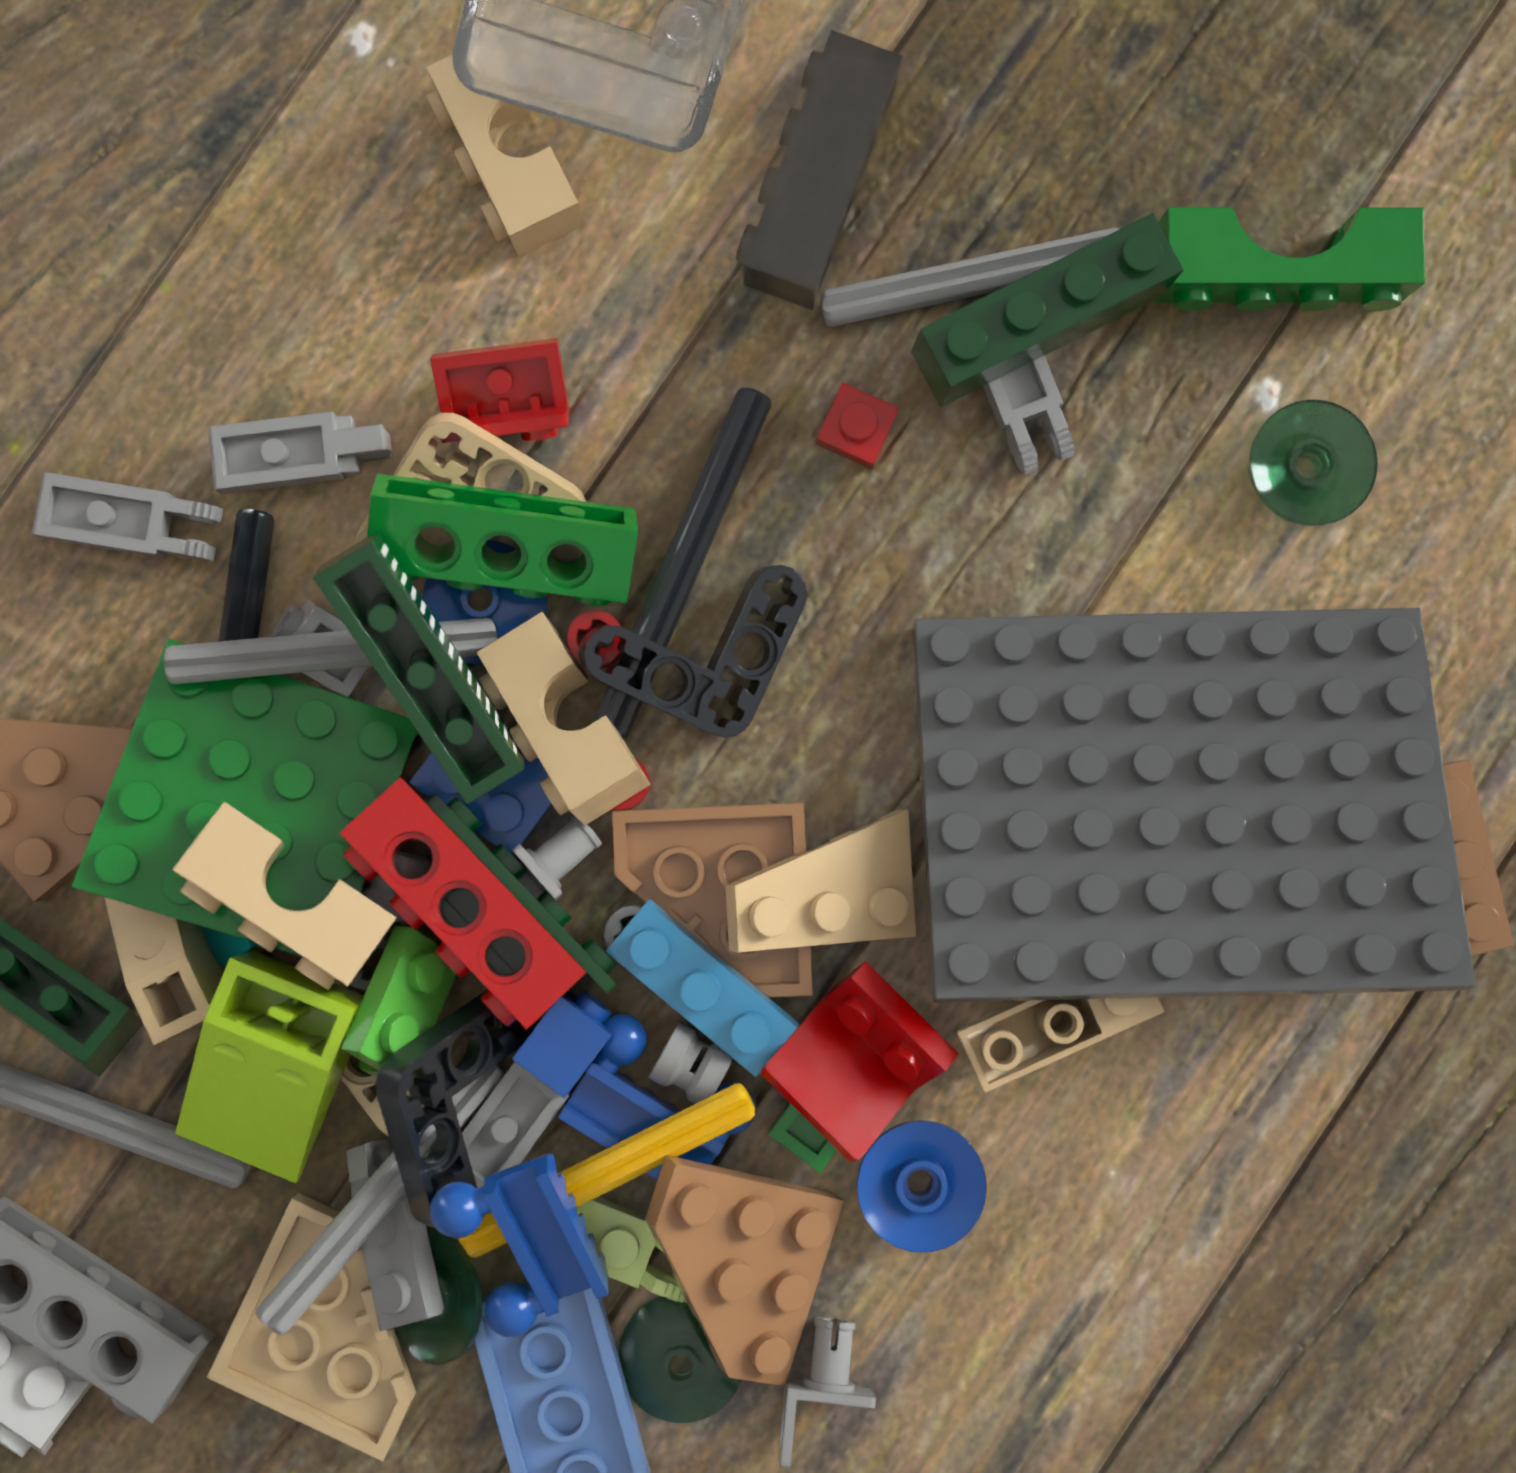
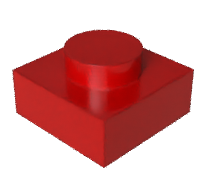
M842 382L818 434L816 445L873 469L898 414L899 407Z

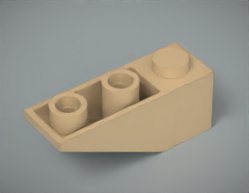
M105 898L125 986L153 1045L182 1035L202 1025L223 973L201 926Z
M1158 997L1009 1001L956 1032L982 1090L986 1093L1165 1011Z

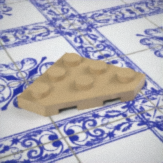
M297 1193L291 1199L207 1378L383 1462L414 1399L416 1390L394 1328L384 1331L379 1329L362 1245L287 1333L283 1335L274 1333L256 1315L257 1307L340 1213L301 1193Z

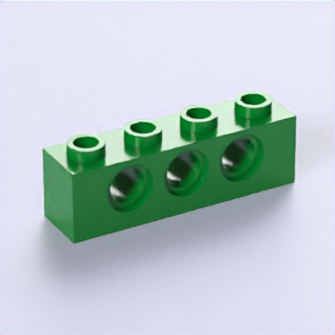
M377 473L370 496L367 537L378 531L411 581L417 580L419 577L445 580L448 585L463 590H477L484 585L510 588L514 594L527 598H542L547 596L548 593L574 596L578 602L586 605L605 606L610 604L611 601L627 603L638 536V525L635 508ZM429 527H439L449 532L453 540L444 545H434L427 542L420 532ZM495 536H507L513 539L519 546L509 553H497L491 550L485 542ZM570 544L578 547L583 553L576 560L564 562L554 558L550 552L559 545Z

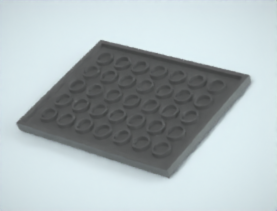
M1420 608L915 619L913 635L933 1003L1467 990L1476 986Z

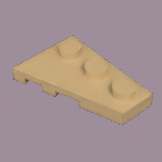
M909 809L893 811L880 817L876 822L855 831L843 833L830 839V842L801 855L786 858L725 885L729 951L749 952L916 937Z

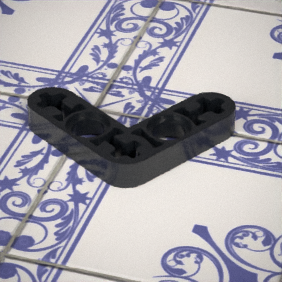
M784 565L764 566L754 571L745 583L707 667L635 632L615 625L597 626L587 632L581 640L578 651L580 664L585 673L594 680L706 733L724 738L737 736L745 731L751 723L805 607L807 599L806 584L797 571ZM781 578L784 580L781 585V591L788 595V600L786 604H774L765 620L777 623L775 631L773 632L766 625L748 622L747 618L750 612L753 615L763 616L767 609L770 597L762 592L764 584L777 583ZM751 632L760 637L763 642L764 655L757 666L751 669H744L735 660L733 650L738 638L745 633ZM614 637H617L620 640L617 650L621 654L641 661L643 649L650 652L649 656L637 670L635 687L627 684L635 672L623 666L610 664L605 672L600 669L602 658L594 653L598 643L610 644ZM672 663L682 673V689L675 697L662 700L651 689V676L660 665ZM725 669L732 676L751 680L748 690L735 685L729 698V704L736 708L735 715L732 719L721 718L716 725L714 723L716 712L709 708L710 701L713 697L723 699L732 684V681L720 679L723 670Z
M488 989L391 1054L383 1062L377 1075L375 1085L377 1099L411 1211L416 1220L434 1228L435 1226L430 1217V1205L434 1195L441 1187L452 1182H466L477 1188L452 1096L520 1048L533 1032L536 1025L535 1021L526 1029L517 1019L509 1027L504 1025L481 1000V997L489 991ZM464 1033L467 1038L466 1054L463 1060L454 1066L451 1059L452 1046L456 1038ZM434 1125L436 1129L435 1145L426 1157L421 1158L419 1152L420 1139L424 1131L429 1126Z

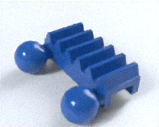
M629 1014L612 1015L603 1023L612 1033V1036L597 1054L558 1116L559 1119L605 1148H609L680 1112L673 1103L661 1100L649 1088L641 1087L627 1074L617 1072L620 1066L629 1065L637 1061L647 1046V1033L643 1024L636 1017ZM736 1082L720 1084L715 1094L734 1085ZM745 1087L746 1090L749 1092V1095L751 1096L752 1100H753V1103H754V1106H755V1115H756V1102H755L754 1096H753V1094L750 1092V1090H749L747 1087ZM755 1116L752 1120L677 1158L710 1165L715 1156H718L728 1136L746 1130L753 1122ZM662 1165L646 1174L658 1181Z
M552 1152L485 1177L484 1185L475 1188L466 1182H452L441 1187L434 1195L430 1205L431 1221L435 1228L447 1237L461 1238L470 1235L480 1226L484 1215L491 1212L531 1286L529 1288L519 1282H506L497 1286L490 1293L485 1304V1317L489 1327L498 1335L516 1337L524 1334L532 1327L538 1314L544 1312L548 1317L559 1313V1299L591 1288L597 1299L609 1295L605 1257L602 1252L597 1253L593 1233L587 1234L585 1217L583 1213L577 1214L575 1197L573 1193L567 1194L565 1177L563 1173L557 1174L555 1157Z

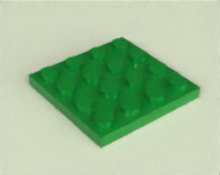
M168 638L71 887L254 942L237 930L245 918L224 904H221L215 914H212L179 892L187 880L173 870L223 802H226L281 839L284 844V849L272 863L266 878L268 895L275 904L290 911L309 910L325 900L339 879L361 893L365 878L342 854L351 845L340 832L401 777L417 732L409 718L281 675L172 684L169 683L165 673V650L170 646L187 644ZM281 942L274 948L300 956Z

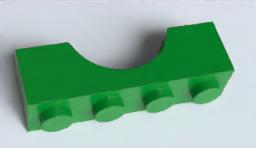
M1168 207L1159 220V224L1184 271L1162 297L1154 300V303H1174V308L1181 311L1202 310L1209 308L1213 303H1236V308L1243 311L1265 310L1275 306L1276 303H1299V308L1305 311L1327 310L1336 307L1339 303H1361L1363 310L1384 311L1399 307L1404 299L1425 284L1424 207H1360L1337 230L1328 250L1314 256L1301 258L1280 256L1256 244L1241 227L1232 207Z

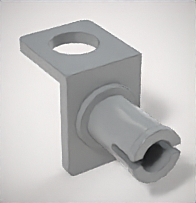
M573 816L570 822L552 835L534 852L530 848L525 850L520 844L512 850V855L527 870L518 881L535 899L544 891H547L557 901L562 895L560 890L562 885L559 880L595 848L598 849L602 842L588 824L584 825Z
M830 1317L814 1318L815 1332L810 1377H804L803 1380L787 1379L784 1388L778 1447L780 1468L790 1469L797 1400L875 1408L876 1396L872 1389L855 1387L854 1383L849 1382L853 1330H855L856 1326L854 1321L837 1318L835 1344L831 1346L833 1321H831Z

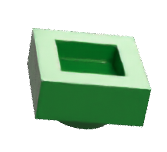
M790 1102L786 1104L768 1129V1135L819 1173L822 1172L837 1151Z

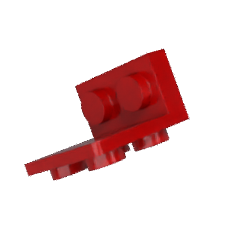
M865 961L825 994L798 1025L788 1040L763 1065L761 1074L849 1162L854 1163L864 1156L914 1090L944 1073L959 1053Z

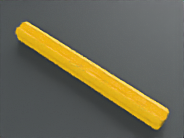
M735 1083L560 1172L565 1177L567 1194L573 1193L577 1208L662 1165L666 1155L678 1157L752 1120L755 1116V1106L749 1092L742 1084ZM491 1212L484 1215L480 1226L473 1233L458 1238L464 1251L471 1258H478L507 1243Z

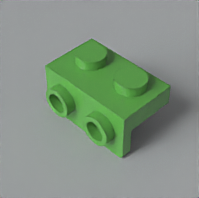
M394 926L341 1047L342 1050L361 1060L359 1068L371 1075L377 1076L383 1062L391 1054L436 1024L456 976V973L435 952L439 945L413 928Z

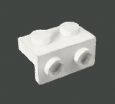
M0 1324V1444L22 1458L30 1447L45 1456L53 1445L51 1439L93 1384L68 1377L59 1369L55 1359L35 1346H25L13 1341L5 1334L3 1325Z

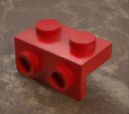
M558 338L445 352L431 356L430 362L440 413H455L463 416L494 436L520 433L521 439L525 441L552 438L559 434L558 428L568 426L570 407ZM450 432L445 439L440 438L442 443L458 441L459 445L460 436L453 432Z

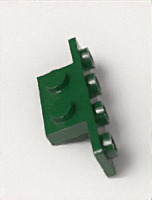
M435 793L426 802L428 806L607 994L616 987L617 984L607 975L616 966L612 959L591 937L580 946L569 935L563 926L572 917L547 891H544L536 899L518 881L527 870L501 843L490 851L475 836L474 832L482 823L457 796L445 804ZM465 888L452 890L445 896L442 902L443 917L455 927L461 928L470 925L479 913L477 897ZM502 936L496 938L488 947V964L499 974L510 975L516 973L525 963L526 954L524 947L513 937Z

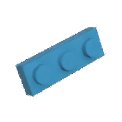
M651 899L644 904L605 951L755 1077L761 1072L763 1065L798 1027V1022Z

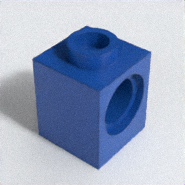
M568 990L552 1005L512 1059L562 1098H565L612 1036V1033L603 1025L612 1014V1011L603 1002L585 990H581L577 996Z

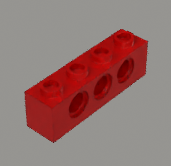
M401 777L340 832L351 845L342 853L344 857L369 882L380 875L397 893L389 901V904L414 930H417L424 923L428 925L443 941L435 949V952L461 979L471 971L488 988L489 991L481 997V1000L507 1027L517 1019L528 1029L586 973L577 961ZM411 841L425 842L433 855L430 870L424 876L417 879H408L403 876L398 870L396 863L399 850ZM465 888L477 897L479 913L473 923L460 928L450 925L444 919L441 907L445 896L454 889ZM502 936L517 939L524 947L526 954L525 963L522 968L510 975H502L495 972L487 961L489 945L493 940Z

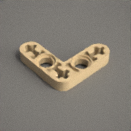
M440 413L431 417L423 425L393 473V476L491 489L485 478L487 472L498 464H509L520 471L523 478L521 486L515 492L531 494L534 482L537 481L542 484L539 487L540 496L586 502L582 491L573 483L465 417L455 413ZM450 432L458 434L460 436L459 449L473 459H476L478 448L485 449L487 452L480 458L475 476L471 477L466 474L469 469L470 460L457 452H450L446 458L438 456L436 454L438 443L432 437L435 435L438 438L445 439ZM369 513L359 528L354 545L367 537ZM433 527L426 528L420 532L425 540Z

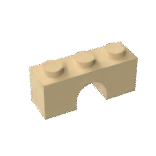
M493 34L426 66L436 90L425 96L442 131L444 132L454 127L463 146L453 150V153L469 186L471 187L481 182L490 199V202L480 206L496 241L499 242L508 237L519 257L584 226L579 203L551 146L527 157H511L497 149L502 134L512 125L531 117L523 90L496 35Z
M543 611L476 652L488 673L479 678L483 688L498 710H502L506 706L511 710L518 724L509 729L529 762L539 758L549 775L540 784L551 804L560 815L570 811L584 825H587L651 785L622 736L606 715L580 730L566 731L558 728L557 713L562 701L570 693L588 683V680L571 655L560 634Z
M223 802L173 868L177 874L187 880L179 892L212 914H215L221 904H224L245 918L237 929L239 932L271 953L277 944L281 942L302 956L295 969L328 991L336 980L348 987L390 929L396 917L340 879L325 900L314 908L305 911H290L281 908L270 899L266 888V878L272 863L284 849L282 840L226 802Z

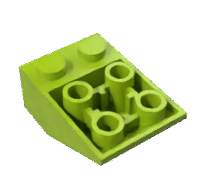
M256 951L230 957L203 1021L175 1134L297 1183L351 1055L342 1050L341 1047L364 995L335 983L328 991L295 969V967Z

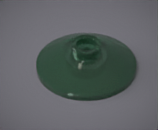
M1302 400L1291 403L1276 411L1259 428L1252 442L1249 456L1251 480L1263 503L1284 520L1304 526L1328 525L1342 520L1356 511L1369 496L1376 480L1378 468L1375 443L1364 423L1343 406L1325 400ZM1299 458H1306L1314 465V475L1312 478L1303 477L1298 472L1296 464Z
M427 1229L444 1305L443 1314L395 1327L394 1332L404 1348L416 1359L431 1365H442L457 1360L472 1346L481 1322L482 1294L476 1269L460 1243L452 1237L443 1235L438 1230Z
M657 1296L646 1302L632 1315L625 1326L618 1350L623 1374L632 1400L653 1417L673 1423L696 1422L712 1416L732 1399L742 1381L729 1378L718 1366L709 1348L710 1343L699 1321L693 1316L686 1302H675L662 1296ZM684 1355L692 1361L693 1367L688 1373L677 1374L671 1370L669 1361L674 1356Z

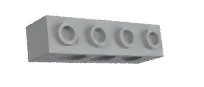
M8 1197L0 1198V1324L3 1325L5 1334L13 1341L25 1346H35L55 1359L59 1369L68 1377L81 1382H90L110 1395L113 1404L121 1412L136 1418L143 1417L153 1423L175 1401L217 1334ZM12 1265L19 1267L25 1273L28 1281L27 1289L21 1288L15 1283L11 1272ZM65 1301L72 1302L79 1308L83 1319L82 1325L73 1322L67 1316ZM118 1337L127 1338L134 1344L137 1350V1360L130 1359L121 1352L118 1346Z

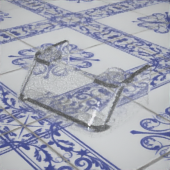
M463 0L453 49V67L460 82L477 94L664 151L681 152L694 146L704 133L745 0H714L713 2L707 0H669L661 7L657 14L651 37L538 0Z

